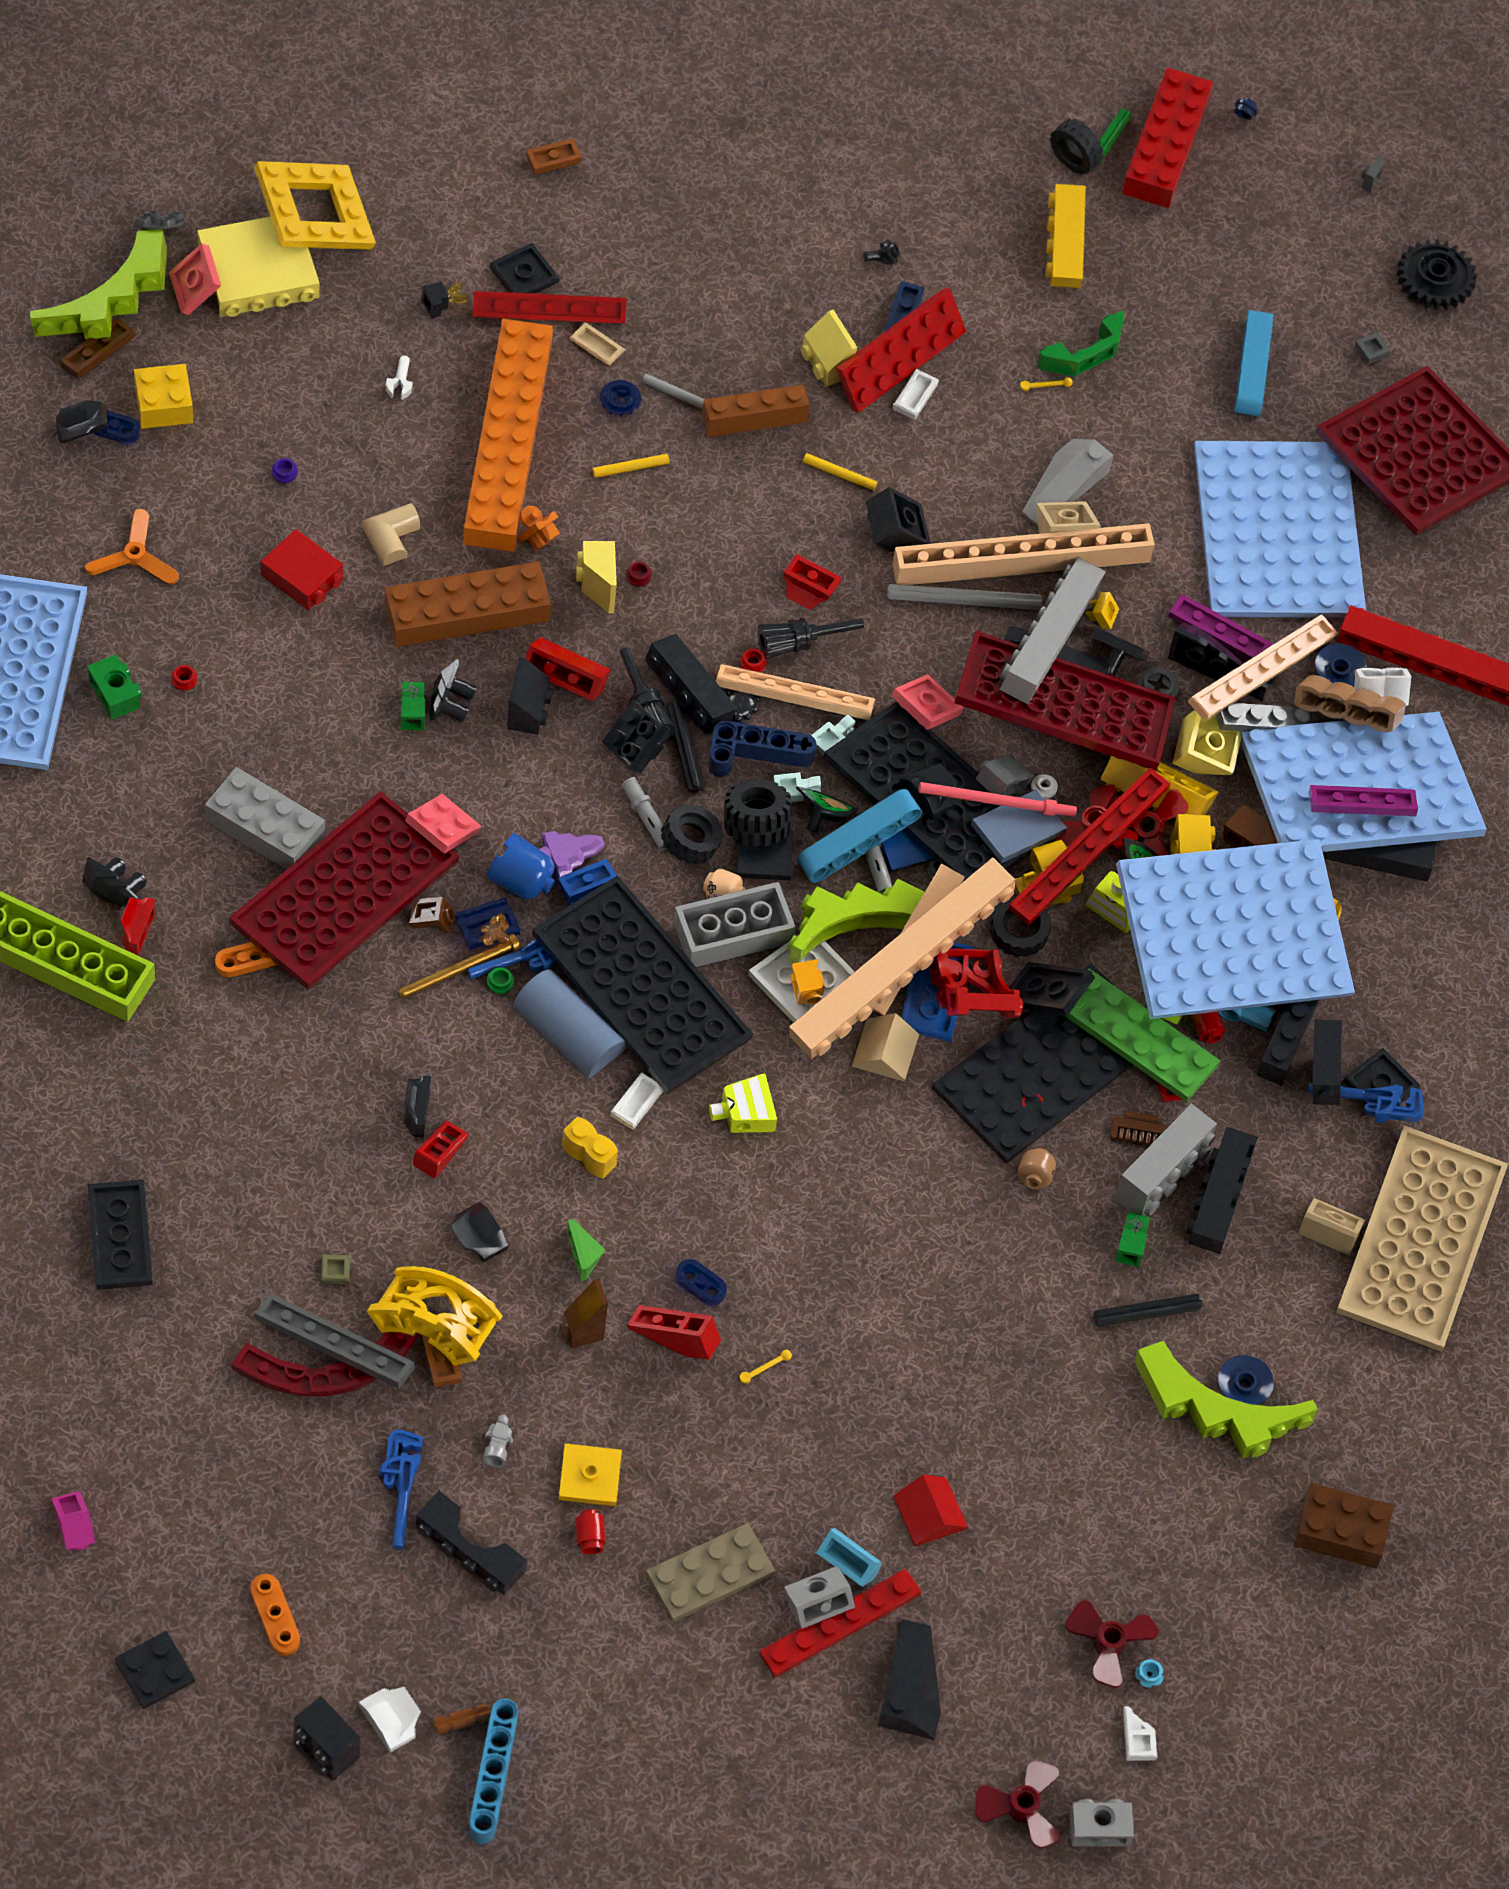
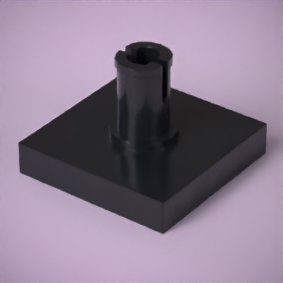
M1096 628L1093 634V638L1108 644L1109 648H1111L1105 662L1111 665L1109 674L1113 676L1116 675L1125 655L1128 656L1130 654L1146 661L1150 651L1102 629Z

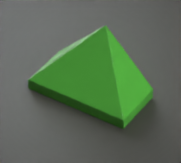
M574 1219L568 1220L567 1235L580 1281H585L604 1254L605 1249Z

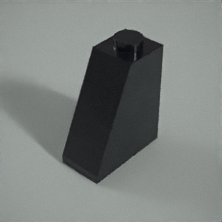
M1314 1019L1313 1105H1340L1342 1020Z

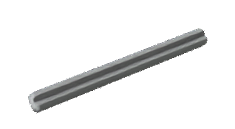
M889 584L887 590V597L896 600L1040 610L1042 607V596L1036 594Z

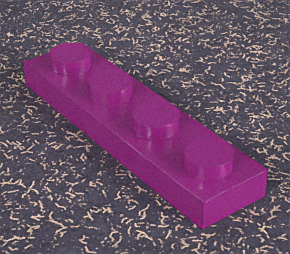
M1181 594L1169 611L1168 618L1179 624L1185 622L1199 627L1228 651L1247 661L1272 646L1270 641L1184 594Z
M1310 785L1308 791L1311 812L1416 817L1418 812L1414 789Z

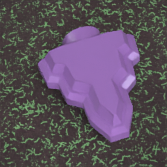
M556 831L541 834L544 847L539 849L553 860L554 873L559 878L581 867L584 859L595 856L605 847L602 836L587 834L576 837L571 833L558 834Z

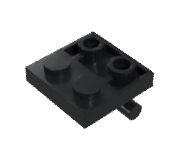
M633 699L605 736L602 743L627 767L635 772L642 773L652 759L655 760L662 751L664 742L673 730L669 726L660 723L645 707Z

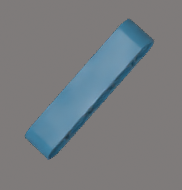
M1248 310L1234 413L1260 417L1273 324L1272 313Z
M907 789L899 790L799 854L797 862L812 883L820 882L914 823L921 816L922 810Z
M510 1699L498 1700L493 1705L469 1825L471 1839L479 1844L489 1843L496 1834L518 1720V1707ZM500 1713H508L512 1718L501 1720L498 1715ZM495 1740H502L507 1745L502 1748L495 1747L492 1744V1742ZM491 1767H496L501 1771V1773L498 1775H491L486 1770ZM484 1795H491L496 1800L491 1803H486L483 1800H481V1797ZM478 1823H487L490 1828L486 1831H481L475 1826Z

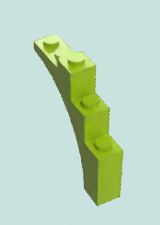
M163 229L137 231L134 247L126 262L107 282L89 294L59 306L31 311L30 320L35 337L84 333L85 339L111 337L112 316L137 314L139 292L164 290L167 245Z
M897 879L892 888L888 886L883 895L860 883L856 884L852 892L847 890L843 898L817 886L813 894H807L802 902L801 909L804 912L799 928L801 933L799 936L794 935L787 949L791 951L788 962L791 964L801 962L819 944L841 933L875 927L903 930L925 892Z
M1164 1341L1139 1349L1134 1362L1163 1419L1169 1416L1178 1418L1189 1410L1202 1438L1212 1436V1438L1220 1437L1228 1429L1242 1458L1250 1455L1253 1458L1259 1457L1267 1452L1272 1438L1282 1437L1288 1430L1295 1427L1304 1429L1310 1426L1318 1411L1313 1400L1295 1405L1269 1407L1246 1404L1227 1398L1207 1388L1189 1375L1175 1360Z

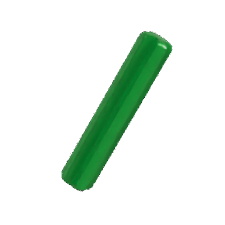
M1124 108L1118 111L1099 139L1103 148V159L1130 121L1131 112L1126 111Z

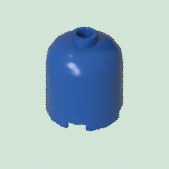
M513 833L504 843L507 850L503 856L499 857L496 855L486 874L487 878L525 900L537 898L542 891L547 894L555 882L551 878L554 873L553 860L530 842Z

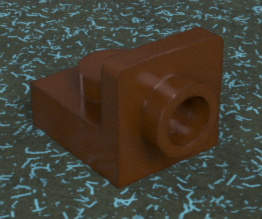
M443 897L415 899L412 902L409 924L414 929L439 926L444 933H449L451 923L455 918L454 910Z

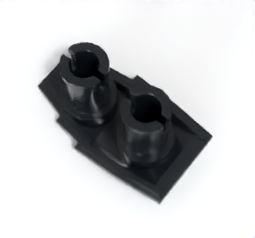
M458 659L446 667L434 681V690L431 696L432 704L429 710L430 721L435 720L436 715L442 712L462 723L468 713L469 707L449 699V695H447L450 691L470 702L477 689V686L456 677L455 673L459 665Z
M90 857L87 858L82 882L92 893L108 902H113L120 907H126L129 898L138 899L135 893L146 887L145 884H147L146 878L140 872H135L127 880L122 881L119 875L125 872L126 866L120 858H113L105 866Z

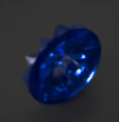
M614 380L602 388L600 401L602 402L603 409L609 410L611 415L617 413L622 417L625 413L632 415L633 411L639 408L641 394L633 383L625 380ZM616 395L620 398L625 397V403H622L620 400L616 401Z

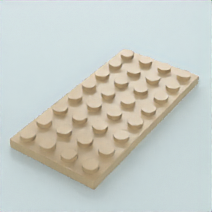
M1404 1126L1336 1313L1442 1352L1508 1163Z

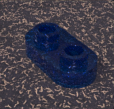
M107 410L108 428L93 433L116 442L131 444L140 437V425L132 417Z
M687 1259L677 1266L675 1277L677 1283L682 1288L707 1305L714 1306L723 1302L727 1286L722 1278L696 1260ZM692 1274L694 1278L687 1279L685 1275ZM715 1290L717 1294L712 1296L707 1291Z

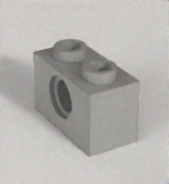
M838 1566L784 1587L789 1608L801 1629L855 1608L850 1585Z
M1082 1799L1077 1801V1803H1073L1070 1810L1071 1846H1130L1134 1838L1132 1803H1124L1120 1799L1108 1800L1106 1803H1094L1091 1799ZM1103 1818L1107 1821L1108 1825L1100 1826L1094 1819Z

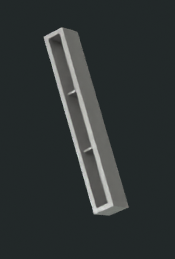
M1079 557L1073 566L1068 564L1062 578L1058 580L1053 592L1050 593L1045 605L1039 611L1036 617L1037 621L1034 620L1027 635H1024L1018 649L1013 653L1009 661L1010 664L1007 663L1000 676V678L1004 679L1000 688L1001 691L1026 704L1030 702L1096 593L1106 571Z

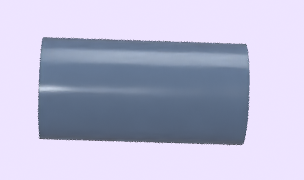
M550 969L542 971L532 978L523 987L514 1001L513 1008L588 1080L627 1049L625 1040Z

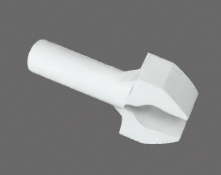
M407 356L400 357L396 377L394 379L387 378L386 391L391 398H393L394 389L398 385H401L402 388L401 400L408 397L412 392L413 382L406 380L410 362Z

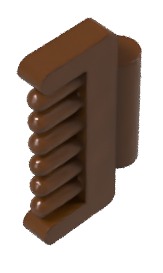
M1125 1111L1124 1118H1113L1110 1139L1116 1140L1119 1129L1118 1140L1122 1141L1124 1130H1126L1125 1141L1129 1142L1132 1131V1143L1137 1142L1139 1133L1138 1143L1143 1144L1146 1134L1145 1145L1149 1146L1151 1135H1153V1143L1167 1129V1126L1157 1124L1158 1116Z

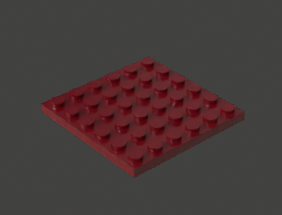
M1428 366L1319 424L1315 431L1415 536L1509 483V448Z

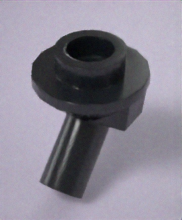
M887 239L880 243L881 250L866 251L863 254L865 262L884 260L885 264L889 265L898 262L897 257L900 256V251L895 242L892 243Z

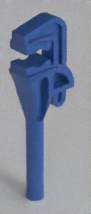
M535 939L516 952L469 968L467 973L469 978L473 979L490 973L495 968H504L521 961H530L529 970L531 972L552 970L554 965L557 964Z
M1309 1082L1308 1093L1313 1094V1083ZM1393 1085L1371 1089L1341 1087L1340 1097L1367 1102L1365 1114L1375 1117V1123L1385 1122L1389 1119L1417 1122L1424 1116L1421 1089L1411 1087L1410 1098L1406 1102V1107H1401L1403 1086Z
M400 1429L394 1430L389 1435L386 1460L379 1470V1478H384L383 1485L385 1489H392L395 1484L398 1491L392 1544L394 1549L404 1548L410 1491L421 1461V1454L407 1455L403 1452L409 1450L421 1452L423 1442L422 1436ZM398 1447H402L401 1456H397Z

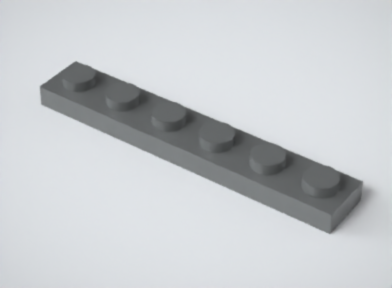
M271 1293L255 1312V1319L398 1389H400L415 1369L413 1361Z

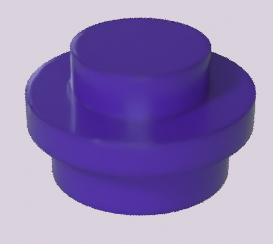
M288 458L277 460L272 467V476L280 483H290L298 475L296 464Z

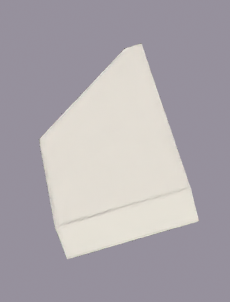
M1124 1706L1123 1716L1127 1761L1156 1760L1155 1729L1136 1716L1129 1706Z

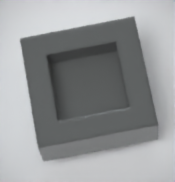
M1376 157L1372 165H1366L1361 175V178L1364 179L1362 189L1368 192L1372 191L1382 175L1385 161Z
M1378 332L1357 340L1354 346L1367 365L1388 357L1391 351Z

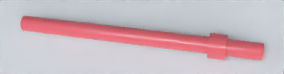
M920 782L918 790L919 793L1039 811L1043 815L1048 816L1058 814L1075 817L1077 812L1076 806L1057 804V801L1049 799L1038 801Z

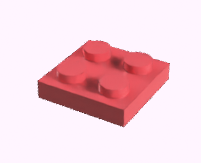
M203 243L169 272L180 311L187 315L221 287L210 246Z
M929 674L895 688L891 695L902 708L906 709L927 730L960 716L964 709L963 706L955 704V699Z
M443 794L408 813L405 822L444 854L478 834L481 828L480 824Z

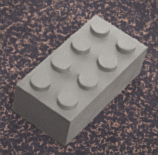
M238 767L232 771L205 804V821L286 870L325 837V820Z
M779 882L675 907L674 927L683 952L696 967L783 946L792 939L795 933V924Z
M1191 1103L1122 1174L1115 1201L1129 1212L1144 1216L1146 1214L1152 1215L1160 1205L1159 1200L1164 1195L1169 1197L1177 1187L1176 1182L1181 1177L1186 1179L1194 1170L1195 1166L1193 1165L1199 1159L1202 1162L1212 1150L1210 1145L1216 1138L1214 1131L1217 1123Z

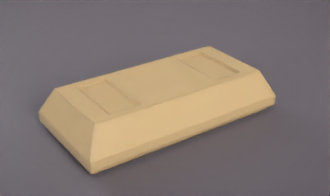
M586 322L569 338L573 343L607 366H610L625 351L623 347Z

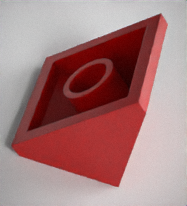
M921 1475L893 1495L914 1546L968 1529L946 1477Z

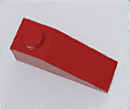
M639 1305L627 1324L628 1329L687 1357L710 1360L721 1341L714 1319L708 1315Z

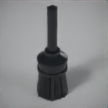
M799 618L798 620H788L787 623L762 624L758 626L757 631L759 647L766 659L791 651L809 650L812 641L817 640L819 636L863 629L864 621L862 618L815 626V624L809 625L805 618Z
M621 649L620 655L635 688L633 691L634 695L630 698L629 704L634 699L645 707L660 723L669 726L673 730L667 740L675 735V725L664 709L665 703L661 699L659 690L644 685L630 649Z

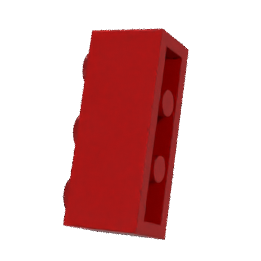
M542 637L529 645L525 657L526 660L550 678V682L591 701L602 694L611 669Z

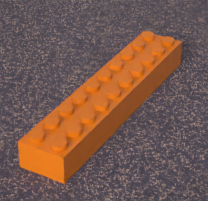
M502 319L464 525L463 545L515 552L520 526V513L523 509L550 357L553 326Z

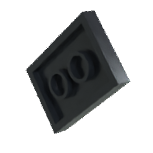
M1027 962L1009 988L1011 990H1019L1020 998L1023 1000V1010L1068 1016L1095 977L1091 970Z

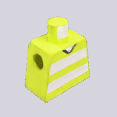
M1110 871L1095 888L1085 906L1127 933L1130 930L1119 876L1114 871Z
M765 1074L725 1086L722 1095L723 1102L709 1105L711 1120L727 1119L730 1132L732 1133L774 1132L776 1129L777 1116Z

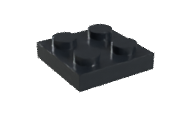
M167 1630L115 1657L116 1665L142 1709L195 1682V1677Z

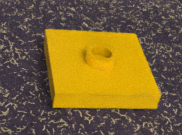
M565 1444L559 1500L616 1506L622 1450Z

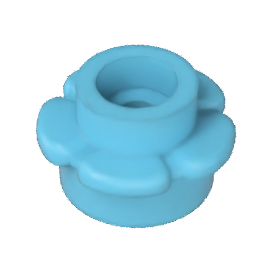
M1145 1660L1135 1670L1136 1678L1140 1680V1684L1144 1687L1158 1686L1163 1681V1668L1155 1660ZM1147 1672H1151L1152 1676H1148Z

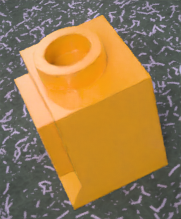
M819 959L793 963L791 966L794 974H790V980L797 1005H814L821 1001L825 984L821 970H817Z

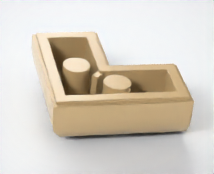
M411 503L362 521V528L383 566L407 558V552L399 537L420 529L418 513Z

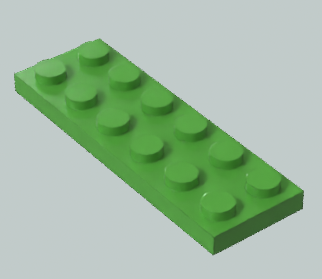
M1092 971L1095 979L1069 1015L1065 1017L1187 1102L1217 1069L1220 1060L1161 1018L1150 1019L1148 1009Z

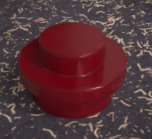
M637 561L627 568L626 579L631 585L642 587L651 581L652 571L646 563Z

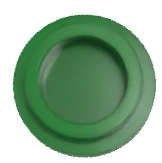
M495 968L487 976V986L496 994H505L513 988L514 977L506 968Z

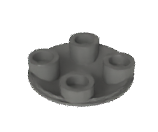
M145 211L144 216L136 217L134 222L135 226L145 230L163 229V231L175 229L185 224L183 212L178 211L169 212L168 215H159V211Z

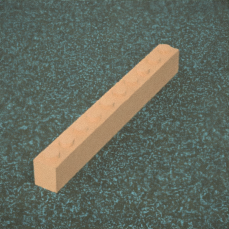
M1149 523L1091 530L895 547L892 566L896 584L915 585L1063 571L1068 564L1073 566L1078 557L1097 567L1148 563L1151 561L1155 544Z
M991 858L789 1026L791 1039L811 1059L816 1055L821 1056L830 1049L831 1043L838 1037L840 1039L845 1037L851 1031V1026L858 1020L864 1021L867 1019L877 1004L886 1003L892 997L895 989L899 986H906L913 979V974L919 969L925 970L928 968L937 954L947 952L953 946V941L960 935L962 937L966 936L973 929L974 923L980 918L984 920L989 917L998 903L1008 901L1014 894L1015 879L994 858Z

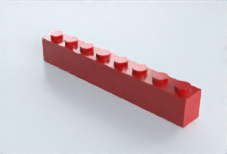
M1350 605L1336 643L1352 646L1358 651L1509 706V662H1503L1490 657L1488 654L1476 652L1461 644L1441 639L1437 635L1427 634L1412 626L1400 624L1388 617H1381L1368 612L1366 609Z

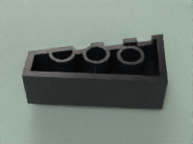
M1226 1126L1219 1149L1213 1148L1209 1164L1214 1165L1212 1172L1206 1171L1201 1185L1206 1188L1205 1194H1198L1194 1210L1199 1212L1197 1218L1191 1217L1186 1231V1233L1191 1234L1188 1244L1218 1254L1221 1253L1258 1136Z

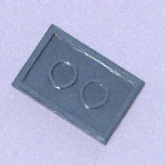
M1037 790L1019 797L1044 801ZM1000 806L976 817L971 823V826L1001 863L1065 834L1067 827L1056 814L1048 816L1043 815L1039 811Z

